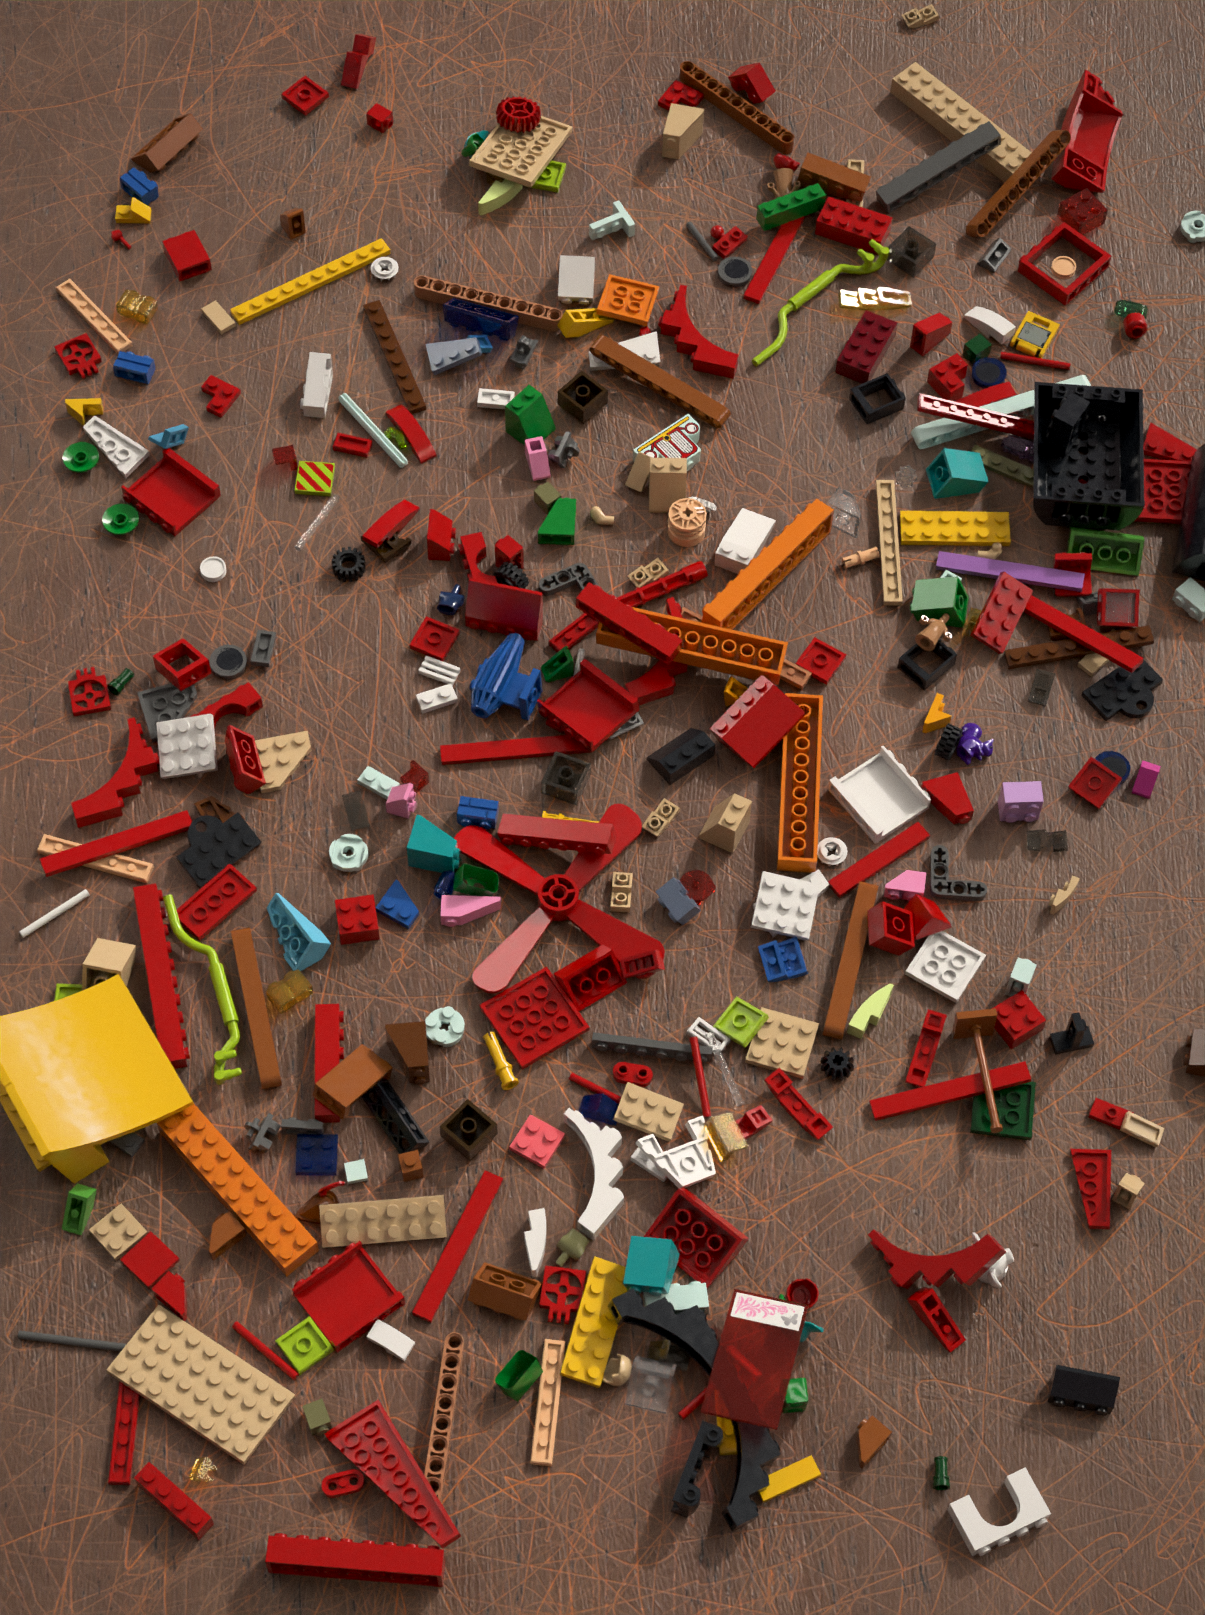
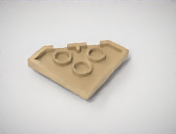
M308 731L255 740L266 784L260 787L261 793L281 790L288 777L293 775L303 758L311 752Z

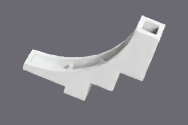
M568 1108L564 1113V1122L577 1133L585 1144L592 1160L595 1180L592 1196L586 1210L577 1222V1229L594 1241L624 1205L623 1193L616 1187L612 1188L623 1175V1166L618 1159L611 1158L622 1145V1136L618 1130L609 1128L607 1125L600 1131V1128L595 1123H589L585 1120L579 1111H573Z

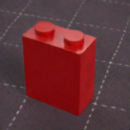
M195 230L162 241L164 253L179 282L212 270L210 258Z

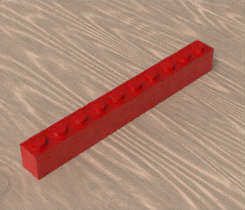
M156 883L133 887L157 1039L174 1069L188 1067L186 1059H190L188 1047L184 1048L183 1042L187 1041L185 1029L181 1030V1023H184L182 1011L178 1012V1006L181 1005L180 995L175 994V988H178L176 976H172L175 965L174 960L169 958V953H172L171 942L166 940V936H169L168 924L163 922V919L167 918L165 907H161L160 904L161 901H164L162 890H158Z

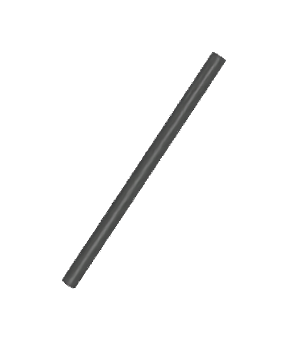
M21 1330L18 1333V1339L120 1352L127 1345L125 1343Z

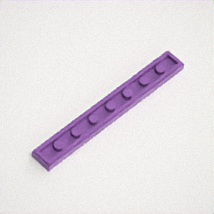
M939 551L936 570H948L955 573L998 579L1000 572L1004 571L1021 583L1082 592L1085 575L1084 573Z

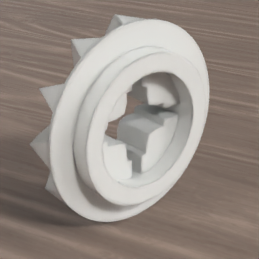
M380 257L372 263L371 273L375 276V279L380 278L381 281L383 279L390 280L391 277L395 278L396 273H398V263L390 257Z
M693 496L689 497L699 501L705 507L706 512L711 513V511L716 510L714 503Z
M830 837L823 839L818 844L817 858L822 863H826L828 866H838L839 863L844 862L847 856V847L843 841ZM836 849L835 855L831 854L828 856V850L832 851Z

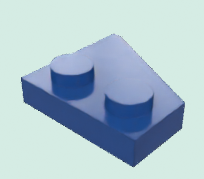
M398 880L394 881L376 906V912L407 929L411 927L419 916V910Z

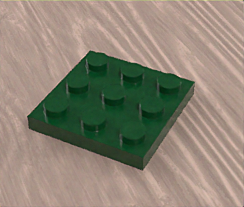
M1028 1082L993 1091L999 1123L1003 1127V1130L999 1133H992L990 1130L991 1120L985 1093L973 1096L970 1133L1031 1141L1036 1082Z

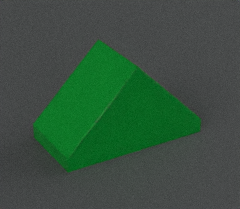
M568 646L563 647L541 666L546 682L549 683L574 675V661Z

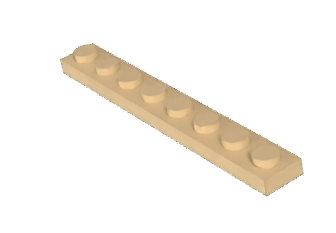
M876 480L883 605H902L894 480Z

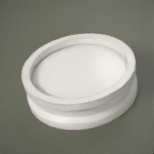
M219 557L206 558L200 565L201 575L209 582L220 581L226 575L225 562Z

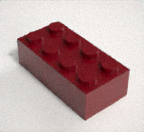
M865 310L837 359L835 373L862 384L870 381L896 336L898 322Z

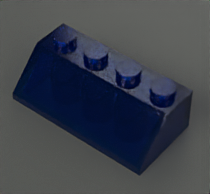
M455 298L443 304L444 321L449 322L451 326L466 327V330L473 332L478 330L483 335L499 336V339L505 341L511 340L516 335L519 320L517 315Z

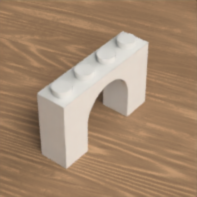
M1026 1467L1008 1475L1004 1481L1017 1507V1517L1008 1525L994 1526L987 1523L980 1516L969 1495L950 1503L947 1510L972 1556L979 1554V1556L985 1555L991 1551V1547L997 1544L999 1547L1010 1541L1009 1538L1015 1535L1021 1537L1029 1532V1528L1034 1526L1040 1528L1048 1523L1047 1520L1051 1513Z

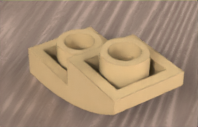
M932 4L919 11L917 8H914L902 14V18L908 28L920 27L940 19Z
M656 558L645 567L641 565L629 574L628 578L636 588H640L657 581L660 577H665L670 572L661 560Z
M664 798L655 812H651L642 828L659 837L677 816L680 808Z
M613 872L610 911L630 913L633 873Z
M1072 876L1070 882L1066 881L1063 890L1058 889L1056 895L1052 894L1048 904L1052 906L1050 914L1057 913L1068 903L1077 888L1080 878Z

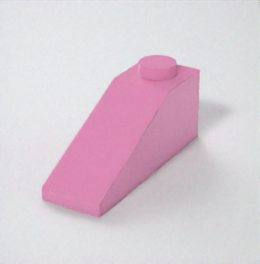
M442 895L441 925L448 927L463 925L500 910L501 898Z

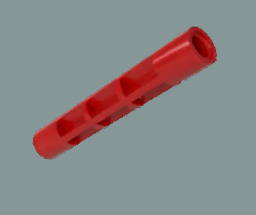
M697 561L681 568L680 571L663 578L660 577L657 581L640 588L637 587L633 591L617 598L620 602L631 607L644 605L652 599L662 595L665 596L673 590L707 578V570L702 561Z

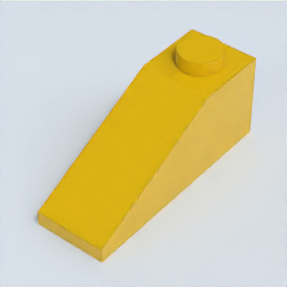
M597 308L565 310L557 326L566 338L580 337L612 323L614 319L596 314Z

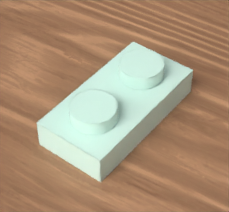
M369 766L366 767L357 779L358 784L385 799H388L392 787L400 785V783Z

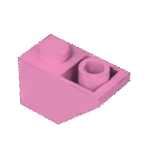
M543 437L526 439L525 455L533 481L551 478Z
M408 783L392 787L386 801L387 813L404 818H409L410 813H414L417 802L414 801L416 792H414L413 784Z
M906 870L885 885L883 897H888L892 900L903 899L910 901L915 893L923 896L926 872Z

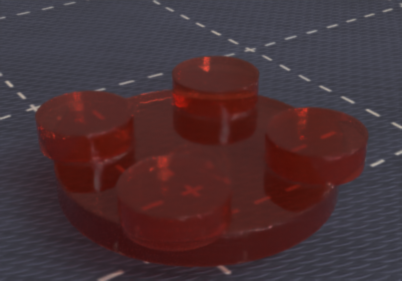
M689 871L680 879V882L688 891L686 895L690 899L693 898L698 906L715 892V884L711 877L703 871Z

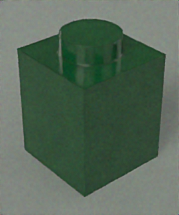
M978 334L964 344L962 355L967 361L976 365L990 355L992 344L981 334Z

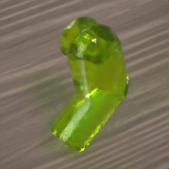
M389 427L384 431V435L388 439L392 437L396 439L399 449L407 447L402 432L394 427Z

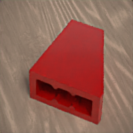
M939 312L913 325L910 347L921 356H924L951 333L953 322Z
M958 772L922 782L921 789L927 791L930 795V803L953 824H965L972 820L974 809Z

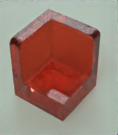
M293 445L272 449L273 460L276 465L289 463L291 471L298 470Z
M412 760L410 762L411 769L400 777V781L403 784H413L414 792L417 793L429 783V775L418 763Z

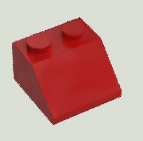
M430 509L427 533L428 560L450 561L451 554H454L455 543H452V539H456V528H453V521L434 509Z

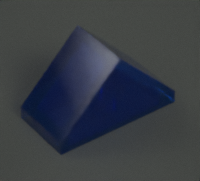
M604 1093L583 1096L579 1112L586 1118L617 1126L618 1122L613 1119L619 1104Z

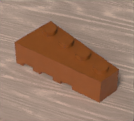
M808 152L797 181L801 183L800 189L819 183L827 195L862 202L871 176Z

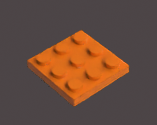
M609 274L596 314L647 326L660 286Z

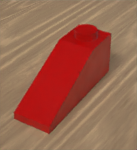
M922 1287L907 1299L917 1316L948 1352H952L966 1341L933 1288Z

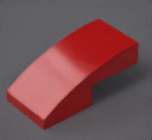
M759 1105L745 1112L742 1118L728 1124L725 1129L735 1143L739 1144L768 1126L773 1120L763 1106Z

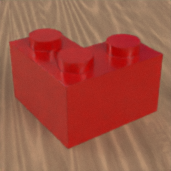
M760 62L741 66L728 76L732 88L735 91L746 90L748 98L753 104L765 101L776 91Z
M956 353L930 368L927 382L942 399L956 401L963 397L965 384L961 380L966 377L968 364Z

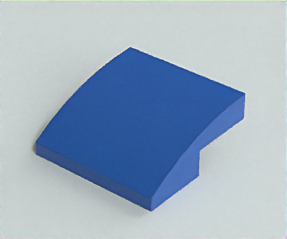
M797 937L779 943L775 940L758 946L768 982L783 981L808 974Z

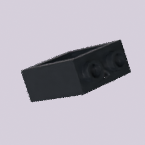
M888 373L851 388L849 400L868 425L903 410L906 397L898 389L895 380L891 379ZM885 389L893 401L873 410L865 396Z
M940 638L932 651L945 662L930 675L913 661L924 651L917 643L905 652L898 661L897 668L924 691L954 666L957 654L951 647H947Z

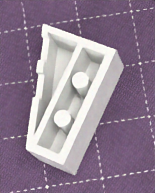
M309 353L306 384L303 386L304 398H301L300 408L303 409L304 416L325 418L333 379L331 354Z

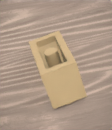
M1126 1173L1120 1181L1112 1200L1130 1210L1145 1183L1139 1177Z

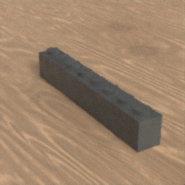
M990 121L979 125L974 131L966 133L961 139L953 141L948 147L937 151L930 158L922 160L920 164L909 168L904 174L896 176L886 185L880 186L876 190L877 201L887 214L891 213L1001 145V134Z

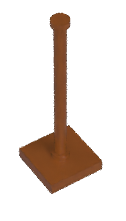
M996 1008L956 1012L952 1030L953 1039L970 1037L974 1039L991 1120L990 1130L992 1133H999L1003 1130V1127L999 1123L981 1036L993 1035L997 1018Z

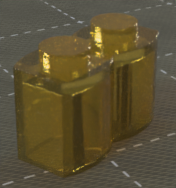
M126 289L116 303L117 312L124 317L133 318L143 324H149L158 310V305L153 297L140 295L135 290Z
M299 969L288 972L283 980L271 983L266 990L267 998L280 1014L288 1011L313 993L312 985Z

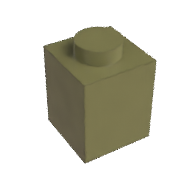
M549 482L539 485L534 490V502L547 515L557 499L562 498V495Z
M323 1399L302 1406L312 1436L315 1434L318 1436L323 1435L332 1428Z

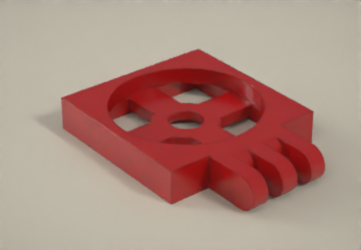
M87 333L54 346L69 375L78 372L81 378L85 379L84 372L88 376H92L91 369H93L95 374L99 373L96 364L102 362V359ZM84 342L89 347L79 349L77 344ZM70 348L71 354L63 357V351ZM77 352L82 354L80 357L75 356ZM93 353L92 357L86 361V355ZM76 361L79 364H71L70 362Z
M91 667V674H88L87 668L83 669L84 675H81L80 670H76L77 680L68 681L74 717L111 710L106 676H96L95 667ZM99 683L104 687V690L94 691L92 684ZM84 686L85 691L83 694L74 695L77 687ZM91 693L93 694V697L91 699L86 698V695ZM104 698L99 705L95 706L97 699ZM84 701L87 703L88 708L81 707L76 703Z
M545 1266L539 1308L549 1309L548 1322L553 1321V1314L557 1315L556 1323H561V1316H565L564 1324H569L570 1312H577L586 1279L585 1270ZM553 1274H561L559 1283L550 1284L547 1281ZM569 1275L575 1276L579 1280L580 1287L570 1286L568 1283ZM561 1286H565L567 1288V1291L565 1293H561L559 1291V1288ZM546 1292L556 1294L558 1297L557 1304L549 1300ZM569 1295L579 1296L573 1303L565 1305L566 1298Z

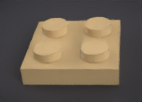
M122 1203L89 1229L93 1237L115 1261L148 1234Z

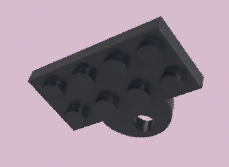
M1143 659V663L1133 673L1118 667L1084 690L1081 696L1105 721L1119 712L1130 718H1142L1150 713L1154 704V696L1151 690L1162 684L1163 679ZM1142 704L1146 707V709L1140 710L1136 707V705Z
M239 812L224 823L214 816L205 815L196 818L190 824L187 832L190 847L179 854L176 859L200 889L228 864L233 865L262 842ZM196 824H205L206 831H197Z

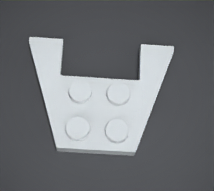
M703 1116L689 1120L685 1124L694 1141L668 1151H662L654 1134L636 1141V1145L678 1188H686L712 1178L716 1174L712 1153L708 1148V1135L704 1130L703 1124L705 1121Z

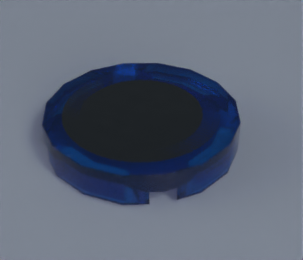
M986 357L974 363L971 377L979 387H991L1005 382L1007 369L1001 361Z
M1104 751L1097 755L1095 759L1122 778L1119 784L1125 783L1131 769L1126 757L1115 751Z

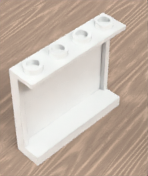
M881 746L879 754L840 779H837L836 776L830 779L828 785L830 793L875 844L928 810L931 802L928 792L921 789L917 780L907 773L904 765L899 764L893 753L884 746Z

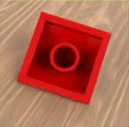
M915 893L904 907L905 910L913 912L915 940L951 928L950 922L932 900Z

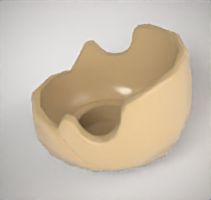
M617 1354L618 1359L611 1358L603 1376L605 1383L612 1386H621L629 1379L632 1366L630 1359L625 1355Z

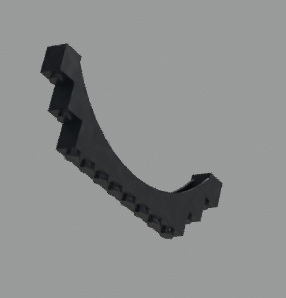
M634 1289L611 1299L608 1308L617 1324L624 1322L636 1325L670 1340L700 1365L718 1389L733 1425L737 1453L736 1478L728 1506L722 1511V1515L732 1532L753 1522L759 1514L756 1503L753 1500L751 1501L750 1498L766 1490L770 1485L767 1473L761 1468L772 1463L781 1455L780 1447L770 1436L769 1427L766 1422L761 1420L759 1410L756 1404L751 1402L746 1386L741 1384L738 1379L736 1368L729 1363L725 1349L720 1347L715 1331L707 1324L705 1313L695 1305L675 1315V1309L672 1303L667 1301L666 1297L643 1307V1300L639 1294H636Z

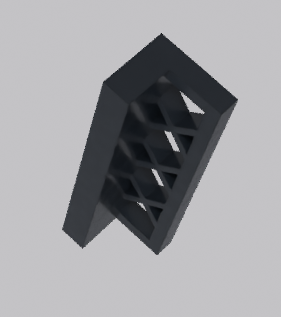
M387 1079L378 1081L361 1096L399 1154L414 1151L416 1148H423L429 1144V1140ZM373 1091L377 1094L376 1103L369 1097ZM382 1106L387 1109V1118H383L381 1115ZM392 1122L397 1124L398 1134L393 1133ZM403 1138H406L410 1144L406 1150L402 1146Z

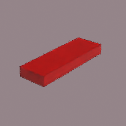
M584 613L550 639L548 645L556 652H559L565 646H568L570 650L598 627L599 621Z

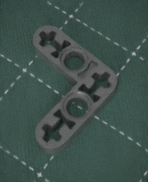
M576 563L542 578L539 581V592H542V595L549 596L575 584L580 591L584 589L583 585L585 583L598 584L585 564ZM578 570H579L580 572H583V579H582L581 574H580L579 572L577 573ZM565 576L568 578V581L560 582L558 579Z
M936 845L932 848L930 855V893L934 898L982 901L986 897L987 886L983 882L949 880V853L947 848L942 845ZM937 852H941V862H938ZM940 868L944 870L945 874L942 876L936 875L934 870ZM937 886L941 887V892H938ZM959 886L963 888L964 892L957 894L953 889ZM977 888L981 892L980 894H977L975 891Z

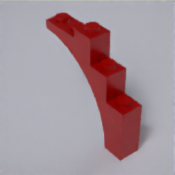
M680 284L679 290L675 291L673 301L675 303L671 304L670 311L665 310L664 315L659 318L660 334L675 337L674 344L677 345V352L692 355L693 370L734 379L739 354L726 351L712 344L699 333L691 322L686 309L687 286Z
M674 597L666 599L667 614L683 618L681 606L679 603H676ZM659 660L647 673L638 679L626 683L625 689L638 699L639 705L672 695L674 686H676L673 676L687 672L688 665L672 661L668 666Z
M135 717L127 719L129 745L118 771L99 790L71 803L78 828L123 816L121 808H125L122 798L140 794L139 786H142L140 776L158 772L157 752L153 753L151 746L147 747L145 739L141 740L140 735L143 734L140 723H136Z
M874 1229L868 1234L872 1239L871 1245L877 1251L881 1250L885 1254L884 1260L892 1267L888 1270L892 1275L890 1279L898 1288L901 1286L908 1289L921 1276L929 1286L934 1285L939 1288L952 1275L960 1284L965 1283L971 1286L1006 1253L998 1241L989 1234L961 1251L934 1256L913 1254L902 1250Z

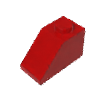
M168 1271L152 1288L153 1295L180 1319L186 1321L187 1294L184 1285L185 1280L179 1274L173 1275Z

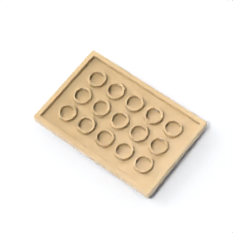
M541 116L539 126L535 130L531 129V132L525 131V133L518 132L517 134L515 131L505 130L498 123L469 160V166L531 188L570 136L573 127Z

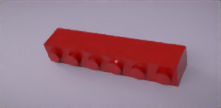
M589 582L576 598V608L668 666L682 648V640L678 635L671 634L662 625L655 624L646 615L639 614L630 605L620 602L616 596L604 592L598 585H593Z
M513 814L502 815L497 832L501 843L506 845L534 846L543 849L554 848L561 851L573 850L580 853L593 852L599 855L612 854L617 836L613 824Z
M315 1004V1083L340 1063V1059H344V1047H340V1041H344V1029H340V1023H344V1011H340L339 1004ZM315 1098L316 1120L323 1123L340 1122L338 1115Z

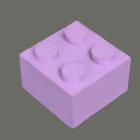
M1041 781L1003 782L998 798L1000 821L1015 822L1025 820L1032 822L1038 820L1044 802Z

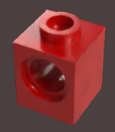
M378 103L366 113L367 125L381 133H384L393 125V112Z

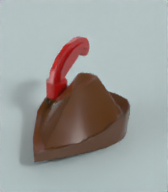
M334 1182L319 1189L318 1193L313 1195L294 1215L295 1218L321 1225L319 1206L339 1204L336 1194L330 1190L338 1186H344L345 1182Z

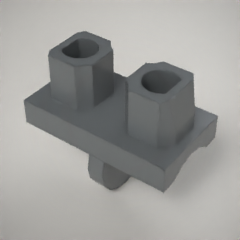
M522 335L510 357V362L515 363V367L525 369L538 345V340H532Z
M566 431L564 436H557L555 446L558 449H552L548 453L550 461L557 462L560 468H565L568 460L572 457H577L580 453V449L577 447L578 443L571 438V432Z
M268 1113L260 1127L258 1126L260 1122L258 1118H254L253 1122L245 1123L244 1127L248 1130L246 1136L251 1138L255 1134L248 1148L249 1150L254 1152L257 1149L265 1153L269 1150L272 1141L263 1137L265 1132L275 1136L281 1127L280 1124L272 1120L274 1115Z

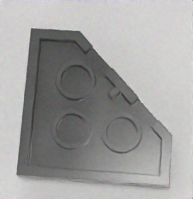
M170 683L137 692L152 743L158 741L156 722L185 717L198 697L194 684L183 691H180Z

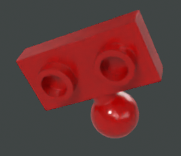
M719 225L713 226L710 232L714 239H720L712 246V249L723 259L731 255L748 238L736 226L726 234H724V229Z

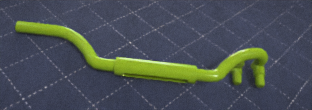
M872 239L869 245L879 254L878 259L874 263V255L859 249L857 254L864 261L862 265L838 264L831 270L823 272L791 297L787 304L778 312L779 333L776 340L752 359L753 365L759 366L781 348L785 342L788 330L786 316L791 311L799 309L832 283L835 277L842 272L868 274L879 270L888 258L889 249Z
M171 894L165 895L163 897L171 928L176 937L190 949L205 954L209 960L210 966L208 969L224 1025L228 1026L230 1038L221 1051H216L214 1054V1080L220 1086L226 1080L242 1075L241 1068L224 1070L227 1059L237 1056L236 1050L233 1049L240 1040V1032L237 1025L239 1019L223 964L219 962L216 951L211 946L202 944L185 933L180 924L173 896Z

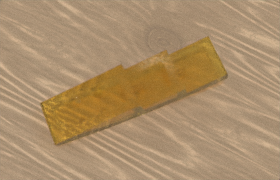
M877 287L876 291L859 288L857 293L840 290L838 294L839 306L843 309L879 311L911 308L912 306L910 292Z

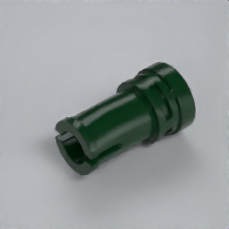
M125 668L117 678L107 685L110 692L118 696L124 689V686L134 677V673L130 669Z
M944 1456L934 1458L935 1476L933 1477V1489L940 1491L950 1489L947 1467L948 1458Z

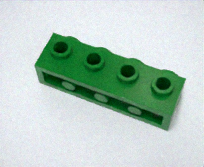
M819 183L793 191L790 194L758 205L756 220L763 231L769 230L822 210L826 201V194Z

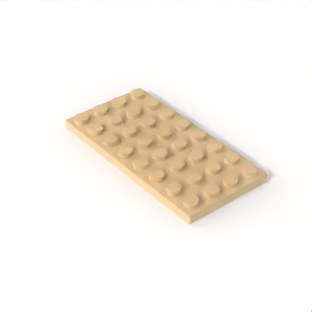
M160 1305L155 1308L107 1368V1373L242 1464L248 1461L295 1398L294 1393Z

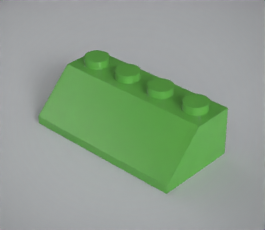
M1070 527L1067 553H1092L1091 570L1139 576L1145 540L1143 536Z

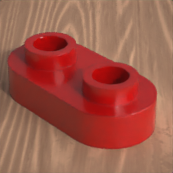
M619 1062L613 1068V1078L618 1083L627 1084L629 1082L639 1087H646L652 1082L653 1073L648 1066ZM625 1069L626 1072L621 1073L620 1070ZM643 1072L646 1076L642 1077L639 1074Z
M357 1469L331 1474L323 1479L321 1488L324 1495L329 1498L356 1493L364 1486V1476ZM356 1479L358 1482L356 1485H351L350 1481ZM334 1484L337 1487L335 1490H329V1486Z

